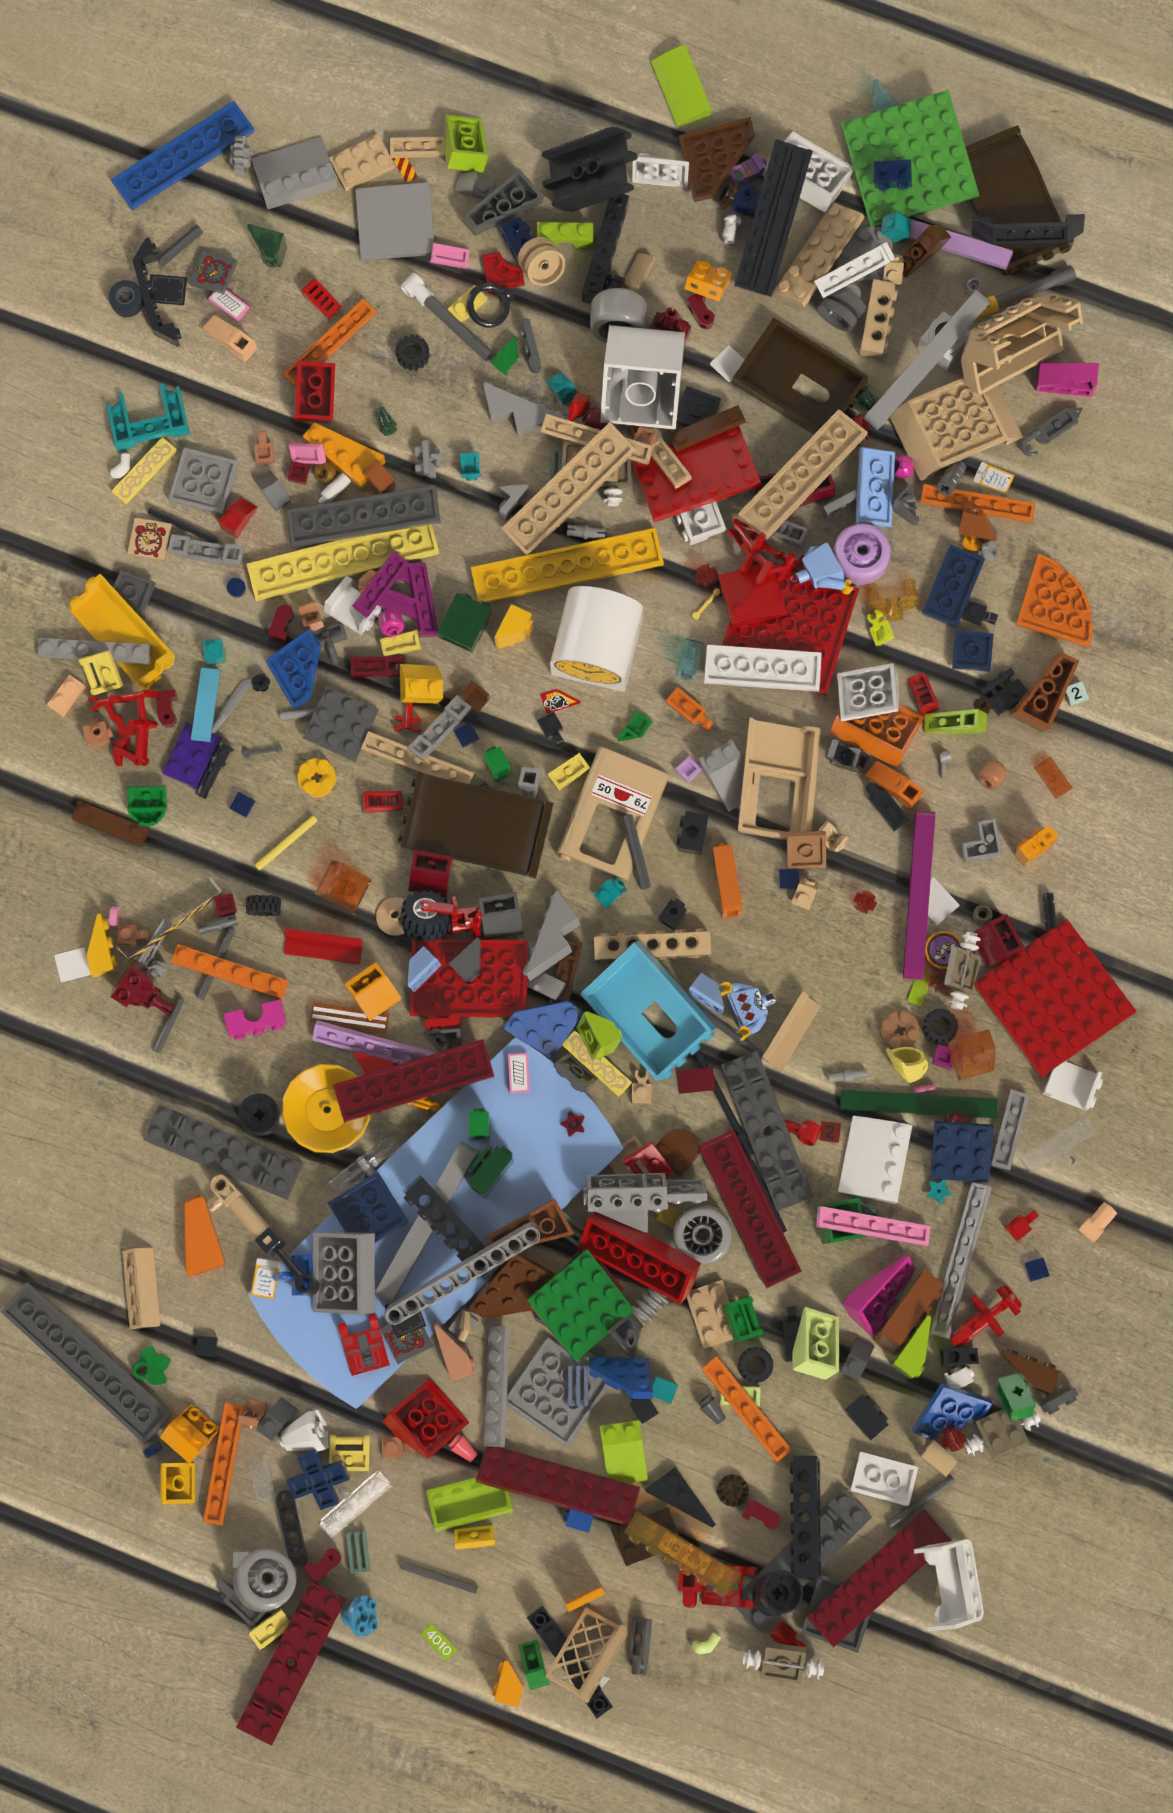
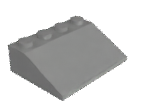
M322 137L251 158L267 210L338 188Z
M313 1233V1277L318 1280L320 1285L319 1291L313 1295V1312L355 1315L375 1313V1233Z

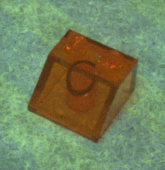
M331 860L315 894L325 901L355 914L371 879L345 863Z
M989 1029L954 1039L946 1044L959 1081L994 1071L996 1047Z

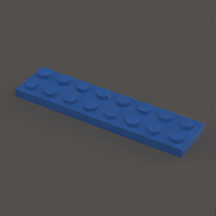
M232 101L110 180L128 207L133 211L231 148V145L235 143L236 135L248 137L255 132V129L236 102Z

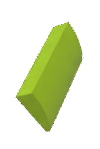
M686 44L674 48L651 61L676 127L711 115V106Z
M476 1477L426 1490L436 1532L514 1512L508 1491L476 1483Z

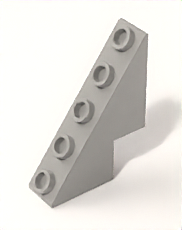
M492 382L483 383L491 422L514 418L517 435L541 430L546 414L566 420L567 415L561 411L554 412L549 410L550 408L544 404H535L531 399L525 396L522 398L516 396L513 391L508 389L504 391Z
M558 891L550 897V907L543 916L542 929H539L537 932V942L535 947L531 949L530 962L524 968V975L528 977L529 981L572 952L569 943L563 936L578 927L580 922Z

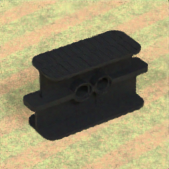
M619 127L604 128L598 132L596 131L542 152V157L549 160L551 177L542 181L543 187L550 190L556 189L557 199L551 202L552 206L563 211L574 212L633 191L634 185L627 182L625 165L638 159L637 153L628 151L627 139L632 137L631 132Z

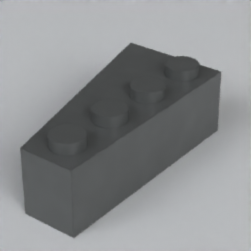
M519 169L463 216V223L476 236L543 204L544 196Z

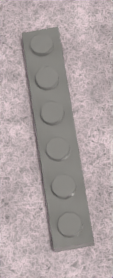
M39 638L37 657L78 660L85 656L110 650L114 662L150 664L152 645Z
M489 1326L484 1427V1446L505 1447L510 1328L506 1326Z

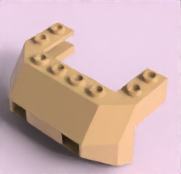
M1056 294L1027 298L1015 306L1008 307L1006 311L993 315L991 319L980 322L978 326L970 330L963 347L961 364L965 382L979 396L1064 350L1060 328L1070 331L1072 330V325L1083 324L1080 302L1060 297Z

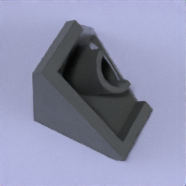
M909 484L895 499L892 511L915 526L918 525L919 516H916L915 511L917 507L915 504V494L912 495L913 484Z
M460 1026L443 1027L423 1033L438 1052L462 1045Z
M631 1313L627 1318L623 1317L612 1326L608 1332L630 1358H635L641 1329L644 1326Z

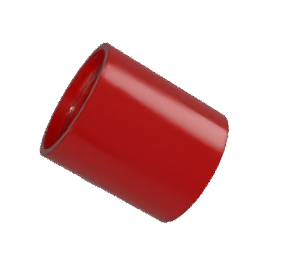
M785 1119L789 1133L798 1135V1140L803 1144L815 1145L821 1130L819 1124L812 1121H805L799 1124Z

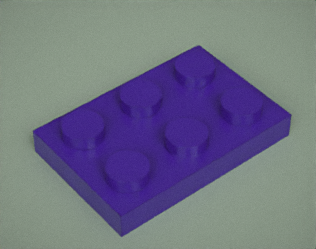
M186 722L162 774L198 789L211 763L210 758L214 756L218 748L217 744L221 742L222 738L212 733L211 742L191 740L193 724Z

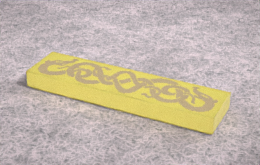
M162 437L116 485L112 493L124 504H127L174 455L177 449Z
M575 1030L563 1042L562 1046L616 1096L620 1097L632 1084L605 1057L593 1061L581 1036Z

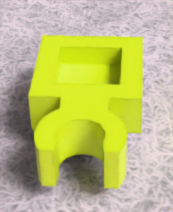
M875 610L876 618H874L873 614H868L867 619L873 624V627L869 628L875 645L881 646L893 639L894 635L888 620H883L882 611Z

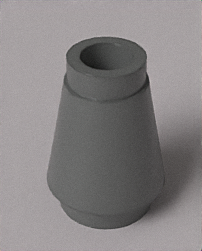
M711 1394L705 1396L698 1403L700 1410L717 1425L726 1418L718 1401Z

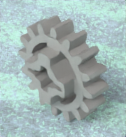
M236 135L235 143L230 148V164H232V167H235L236 177H245L247 167L251 166L250 145H247L246 136Z

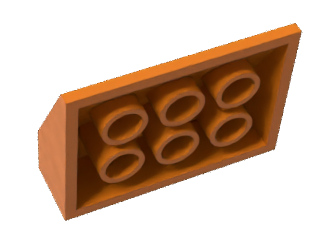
M900 704L897 712L841 721L839 712L829 733L897 768L924 717Z

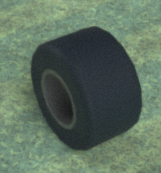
M122 280L114 284L109 291L110 304L118 315L132 317L142 310L144 300L141 289L136 283L130 280Z

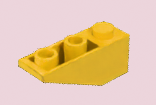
M97 914L86 956L90 975L93 978L115 973V967L118 966L116 955H112L111 948H114L111 936L108 937L107 930L110 929L109 922L102 914Z

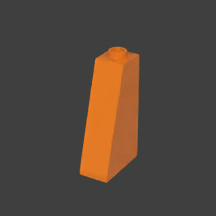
M727 843L716 844V847H713L712 853L722 919L741 916L743 907L732 845H727Z
M200 1195L188 1198V1202H185L186 1275L189 1278L227 1265L207 1200L204 1196L200 1197Z

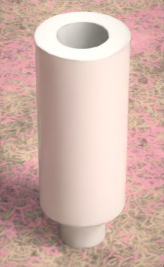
M341 472L320 493L322 497L318 502L320 504L331 503L350 484V479Z

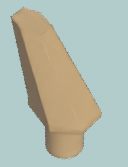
M464 1309L459 1325L461 1332L457 1338L465 1342L468 1333L472 1334L470 1313Z

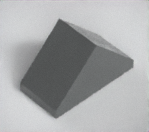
M271 471L255 480V483L275 511L291 502L279 479Z

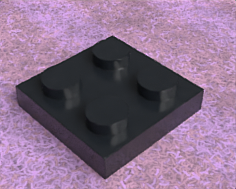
M686 386L678 405L676 423L687 427L716 415L722 398Z

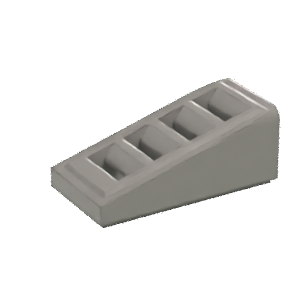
M785 520L780 531H775L772 536L804 550L811 536V531L809 528ZM789 527L786 535H784L786 528ZM796 530V533H795L794 537L792 538L791 535H792L793 531Z

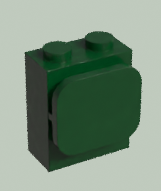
M456 593L437 632L438 638L473 653L492 614L490 605L484 601L477 602L472 600V597L466 593H462V595Z
M488 1144L469 1169V1173L474 1175L468 1182L469 1186L483 1198H486L513 1164L512 1152L504 1146L502 1148L496 1146L494 1149L491 1144Z

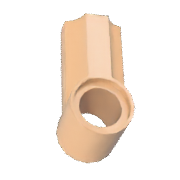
M1104 1202L1091 1218L1089 1217L1080 1226L1078 1231L1094 1243L1117 1213L1110 1205Z

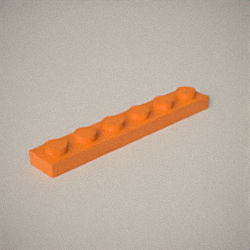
M363 298L282 373L283 376L295 387L297 361L324 363L377 314L376 310Z
M923 484L920 504L963 511L964 506L973 505L983 510L987 516L1027 523L1033 522L1036 504L954 489L951 495L945 496L938 492L937 486Z
M177 944L171 961L173 964L281 1000L288 984V980Z
M717 1356L701 1368L776 1463L792 1451Z
M225 1403L203 1519L205 1523L224 1525L242 1424L238 1423L239 1415L245 1411V1406L231 1403Z

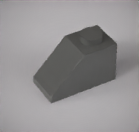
M478 937L449 963L466 983L469 980L472 982L479 976L478 971L481 968V941Z
M856 1337L839 1372L855 1381H859L875 1346Z
M281 1397L256 1430L274 1442L297 1408Z

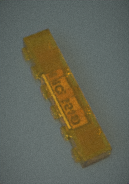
M635 1512L624 1532L629 1535L628 1539L638 1545L641 1542L646 1546V1551L653 1555L656 1552L662 1555L664 1562L670 1565L675 1563L680 1566L679 1571L688 1576L690 1573L697 1577V1582L704 1586H707V1584L714 1587L713 1592L722 1597L724 1595L731 1596L742 1576L735 1569L641 1512Z

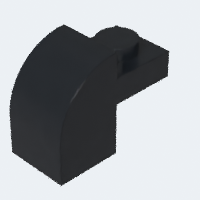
M834 739L827 758L830 759V764L857 773H865L870 757L862 749L847 747L841 741Z

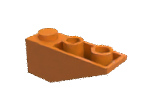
M877 760L865 774L866 777L879 787L887 790L892 797L909 810L914 807L924 793V790L910 779Z

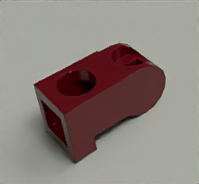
M696 293L686 299V306L700 328L710 329L714 324V313L705 305L706 297Z
M283 604L277 608L267 633L270 639L285 644L289 640V635L286 632L287 628L294 620V613L289 605Z
M175 689L157 691L158 719L164 727L171 728L177 722L176 715L173 712V701L178 700L177 692Z
M752 1499L749 1500L741 1516L748 1521L752 1516L762 1521L764 1526L770 1529H774L780 1524L778 1513Z
M334 1548L328 1549L324 1553L323 1558L314 1566L309 1562L303 1568L317 1583L341 1562V1553Z

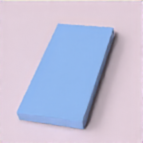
M865 447L859 448L855 523L887 528L892 527L895 452Z

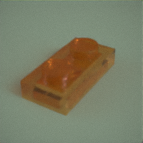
M1051 757L1034 767L1055 799H1058L1072 789V786Z

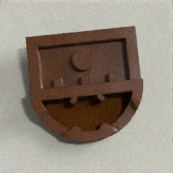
M685 1128L669 1131L656 1145V1148L679 1177L686 1172L700 1153L698 1138L693 1132Z

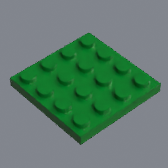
M584 1249L526 1299L575 1362L604 1338L612 1326L623 1317L626 1319L633 1312L631 1304L588 1249Z

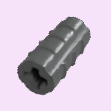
M957 461L947 466L946 471H944L937 484V490L940 494L945 496L952 494L965 472L966 465L963 461Z

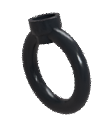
M493 283L479 284L468 295L466 304L468 314L479 326L485 328L499 326L508 317L510 301L514 299V295L508 286L501 288ZM485 290L497 293L499 300L503 304L501 314L493 320L480 318L474 309L476 296Z

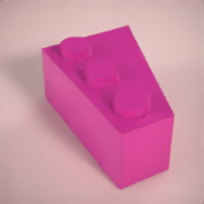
M1040 363L1037 371L1036 391L1092 397L1098 382L1099 363Z

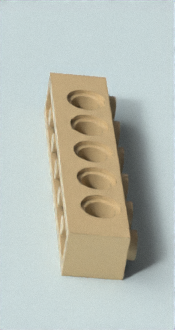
M680 929L675 930V933H667L666 930L656 931V934L639 931L636 932V935H629L628 932H619L617 936H609V933H599L598 937H594L595 963L614 962L628 949L627 945L630 942L641 941L657 960L711 957L710 931H706V929H695L694 932ZM688 939H693L696 941V946L689 948L685 942ZM669 940H674L677 946L670 949L666 943ZM655 941L658 947L651 950L647 947V943ZM617 943L619 949L611 951L608 948L609 944Z

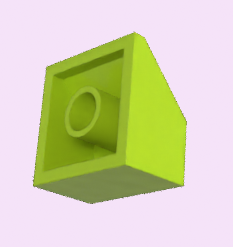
M585 1012L576 1026L593 1061L613 1053L622 1039L621 1031L615 1026L613 1021L590 1012Z

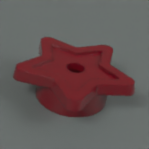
M569 1111L567 1120L561 1122L560 1125L567 1128L569 1137L575 1132L584 1133L585 1130L582 1122L585 1116H575Z

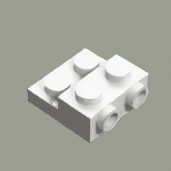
M716 502L675 515L678 525H683L684 530L681 531L685 542L689 541L690 545L708 540V537L726 531Z

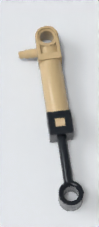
M216 1175L211 1180L210 1186L218 1198L212 1203L209 1210L214 1212L222 1204L228 1207L253 1235L261 1249L271 1257L277 1255L296 1277V1290L306 1296L315 1295L320 1287L318 1280L309 1274H303L282 1250L286 1242L245 1198L246 1196L234 1181L224 1175ZM226 1182L225 1188L220 1190L221 1184ZM310 1280L309 1288L304 1289V1284Z

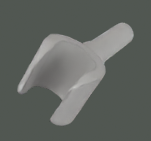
M944 751L939 754L941 778H945V762L951 761L950 751Z

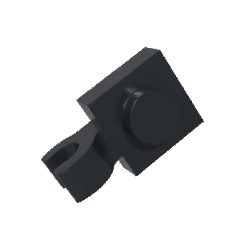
M969 601L962 620L981 626L982 621L995 625L998 614L986 612L987 606Z
M555 712L537 720L546 738L552 736L557 747L564 744V740L559 733L563 730V727Z

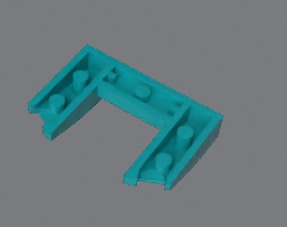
M159 384L166 415L135 423H130L123 393L117 395L120 401L111 407L109 403H106L117 451L136 447L135 443L168 435L176 438L190 434L179 386L176 387L175 392L166 390V384Z

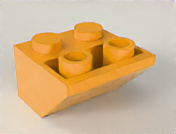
M376 962L344 984L348 994L369 1021L401 1000L400 995L389 978Z
M191 1403L167 1426L160 1438L190 1464L220 1432V1428Z
M506 1658L504 1663L500 1662L497 1675L500 1676L499 1683L495 1682L492 1696H495L494 1701L518 1707L524 1683L510 1659Z

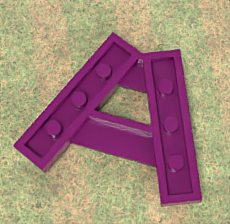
M393 551L352 606L366 618L377 605L416 619L419 638L437 637L438 625L426 563H408L398 553ZM396 579L409 583L411 597L390 590Z

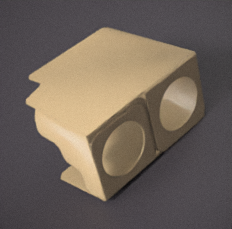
M935 1440L920 1455L932 1469L944 1477L950 1473L959 1461Z

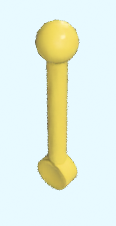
M714 589L711 597L698 612L692 614L694 620H698L700 614L716 596L720 595V589Z

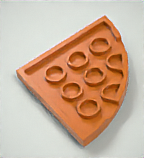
M1038 554L1016 626L1089 648L1093 623L1090 612L1091 608L1083 588L1075 577L1062 568L1059 563Z

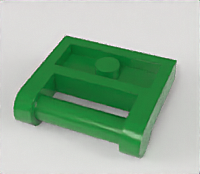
M752 1296L722 1305L734 1343L764 1334L752 1304L754 1302Z

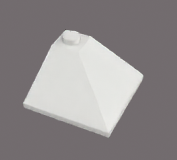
M647 153L637 154L638 159L633 161V183L688 188L689 162L650 156Z
M894 663L837 673L841 721L898 711L899 682Z

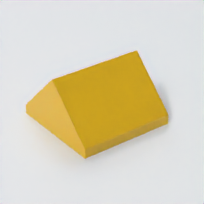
M161 1463L160 1504L195 1503V1463Z

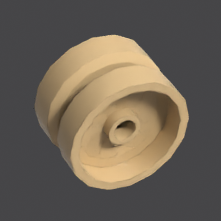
M546 237L532 238L523 245L518 254L520 268L527 275L528 279L537 286L551 285L564 272L565 259L556 248L555 244Z

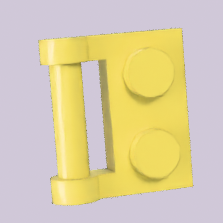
M110 650L78 659L79 664L83 666L91 687V695L123 686ZM91 662L94 665L101 686H98L92 668L90 666Z
M330 1434L329 1464L343 1460L347 1471H370V1435H364V1437H337ZM336 1445H363V1451H336Z

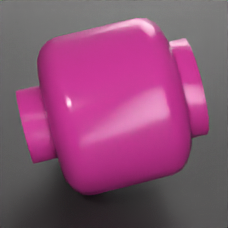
M385 609L378 616L380 631L385 636L395 637L404 630L402 614Z

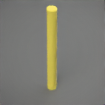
M312 815L257 862L255 867L260 871L318 820Z

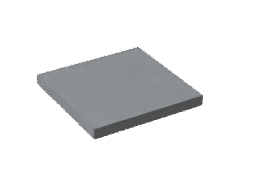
M429 182L355 188L361 261L431 255L434 233Z
M546 1337L508 1392L506 1405L568 1448L609 1386L605 1384L604 1379L590 1376L588 1364L580 1359L576 1362L573 1361L562 1346ZM568 1366H588V1406H568ZM572 1370V1402H576V1370ZM580 1370V1402H584V1370Z

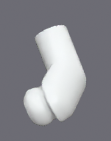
M121 454V463L110 471L112 478H122L129 473L130 454Z

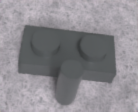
M341 622L325 626L314 632L321 644V648L327 647L332 664L339 663L334 643L348 639Z

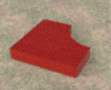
M501 252L482 255L487 283L496 284L501 288L505 286L509 288L525 286L523 271L520 266L508 264L503 259Z

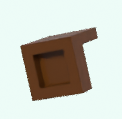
M471 680L460 694V698L469 704L473 710L480 712L490 700V695Z

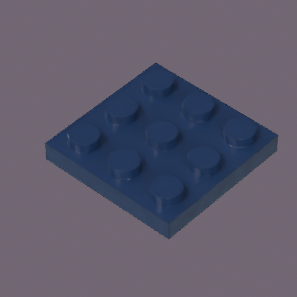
M935 1121L930 1179L989 1183L994 1125Z
M376 1172L328 1202L345 1232L375 1233V1243L409 1223L379 1172Z

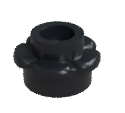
M265 674L256 675L252 679L253 689L257 692L267 691L270 679Z

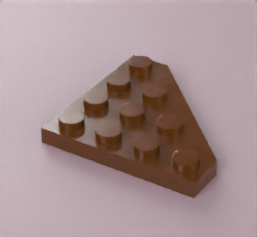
M751 117L679 135L684 161L689 162L688 179L694 203L713 198L754 139L755 134Z
M518 1253L498 1268L469 1302L468 1310L482 1318L533 1311L526 1299L552 1278L555 1273L527 1256Z

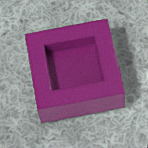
M938 1044L934 1052L932 1064L951 1070L956 1050Z

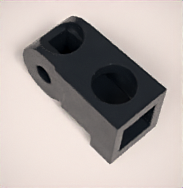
M978 1348L940 1349L941 1367L979 1364Z

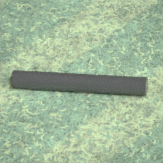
M177 998L153 1051L161 1053L184 1000Z

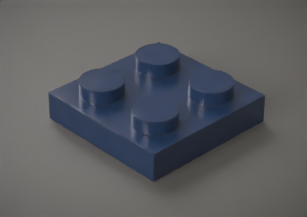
M955 630L952 669L990 672L994 633Z

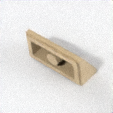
M638 253L625 277V284L622 286L639 293L655 263V257Z

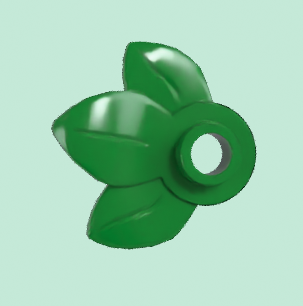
M153 1346L145 1348L140 1353L139 1361L133 1366V1375L139 1380H146L151 1385H162L167 1382L163 1372L168 1368L171 1359L164 1355H156ZM142 1366L146 1368V1372L144 1374H141L139 1372V1369Z

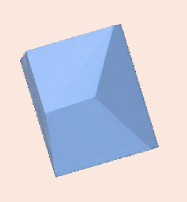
M424 946L409 961L408 986L413 992L441 966V963Z
M701 973L689 988L688 995L721 1016L724 1005L718 983Z

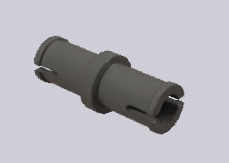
M235 913L221 918L217 916L213 920L198 923L201 935L217 930L221 932V929L238 925Z

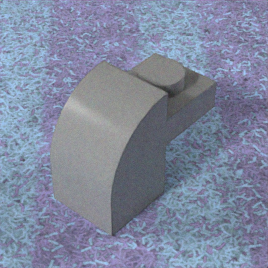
M522 766L517 795L537 799L541 781V770Z

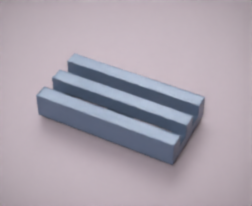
M568 1366V1406H588V1366ZM572 1370H576V1402H572ZM580 1370H584V1402H580Z

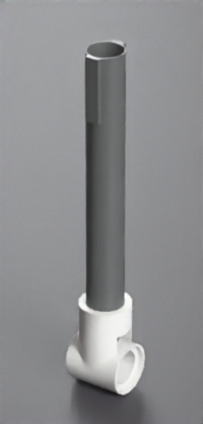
M412 273L400 285L407 296L410 298L414 297L422 306L425 305L484 361L491 358L493 352L433 297V293L424 286V282L417 274Z

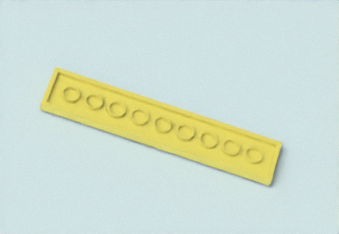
M431 524L337 540L247 564L255 599L259 601L344 579L346 576L352 577L364 574L369 570H379L393 551L398 553L407 562L437 555L439 554V549Z

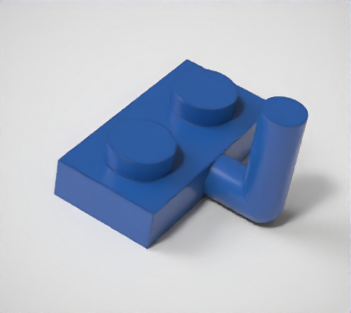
M312 1255L291 1256L292 1262L303 1274L313 1276ZM291 1272L273 1274L272 1278L274 1281L291 1280L292 1296H306L296 1290V1277ZM310 1280L304 1284V1289L309 1288Z

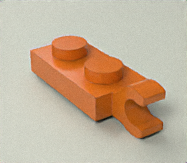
M679 687L665 700L667 705L693 726L700 723L708 732L713 727V722L704 716L707 710Z

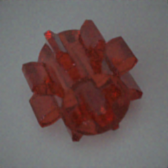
M706 564L696 569L697 574H695L694 578L698 585L703 584V587L706 588L717 582L715 578H717L718 572L715 566L710 568L709 564Z
M863 890L861 894L857 892L853 899V902L856 903L854 908L864 914H867L868 911L873 912L877 905V902L874 901L876 896L866 890Z
M943 968L940 972L933 969L932 973L934 976H927V979L931 980L928 987L932 986L935 988L934 993L938 989H941L943 992L946 991ZM938 976L941 977L942 981L940 985L936 984L937 980H935Z
M950 1427L943 1431L944 1437H941V1442L944 1449L949 1448L951 1452H955L964 1447L963 1442L966 1441V1437L962 1429L957 1430L956 1427Z

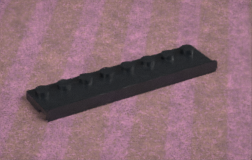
M775 140L735 279V287L772 297L812 156V150L781 140Z

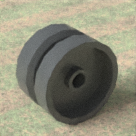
M843 287L826 296L827 299L822 300L817 310L820 316L830 325L839 330L850 332L857 324V319L861 318L865 312L866 306L856 294Z

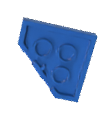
M312 629L302 633L266 660L293 709H297L311 699L321 649V644Z
M568 1000L525 1010L513 1011L503 1029L552 1060L584 1011Z
M589 1358L590 1376L594 1378L600 1377L605 1380V1384L616 1390L622 1389L626 1391L627 1396L632 1399H653L648 1358Z
M941 1383L913 1426L912 1431L914 1434L928 1439L938 1437V1433L946 1430L951 1432L964 1427V1423L972 1420L976 1422L984 1418L993 1403L989 1398Z

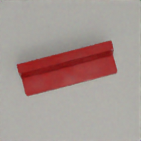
M285 928L284 954L360 964L363 940L361 938Z

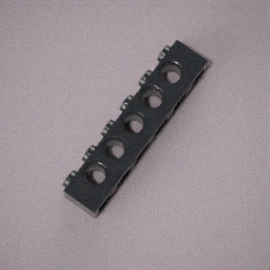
M621 194L610 198L583 287L582 302L591 304L593 298L598 293L604 291L629 207V195Z
M421 1175L403 1190L405 1194L403 1198L410 1206L415 1204L419 1209L417 1214L424 1221L428 1219L432 1223L430 1228L437 1235L441 1233L446 1238L443 1242L450 1250L455 1248L458 1251L456 1256L461 1262L486 1248ZM422 1195H428L429 1201L425 1205L419 1203V1198ZM440 1209L442 1211L441 1218L433 1219V1212ZM454 1224L455 1231L447 1234V1225ZM463 1238L469 1241L466 1248L459 1247V1242ZM480 1260L479 1262L475 1263V1265L477 1267H483L485 1265V1262L483 1260ZM500 1265L496 1266L495 1268L491 1269L490 1271L484 1273L479 1277L485 1280Z
M793 1456V1462H790V1473L793 1474V1482H790V1492L793 1494L790 1512L794 1514V1522L790 1524L791 1534H794V1542H791V1555H794V1563H791V1573L799 1580H821L820 1458L818 1456ZM803 1473H809V1479L806 1482L800 1481ZM809 1493V1500L804 1503L801 1502V1495ZM809 1513V1520L806 1523H802V1514ZM804 1533H809L810 1535L807 1543L801 1542V1536ZM808 1553L810 1560L808 1563L803 1564L801 1557L803 1554Z

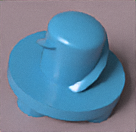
M357 1596L350 1606H346L341 1614L342 1622L350 1626L356 1636L366 1637L377 1629L376 1600L368 1596Z

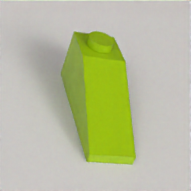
M979 709L925 714L924 733H987V714Z

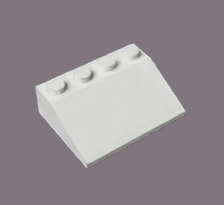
M793 131L784 142L813 151L800 198L826 213L854 173V167ZM768 160V162H767V165H766L765 170H764L763 175H762V176H764V177H765V173H766V170H767V166H768L769 160Z
M853 1116L838 1193L896 1204L898 1202L912 1125Z

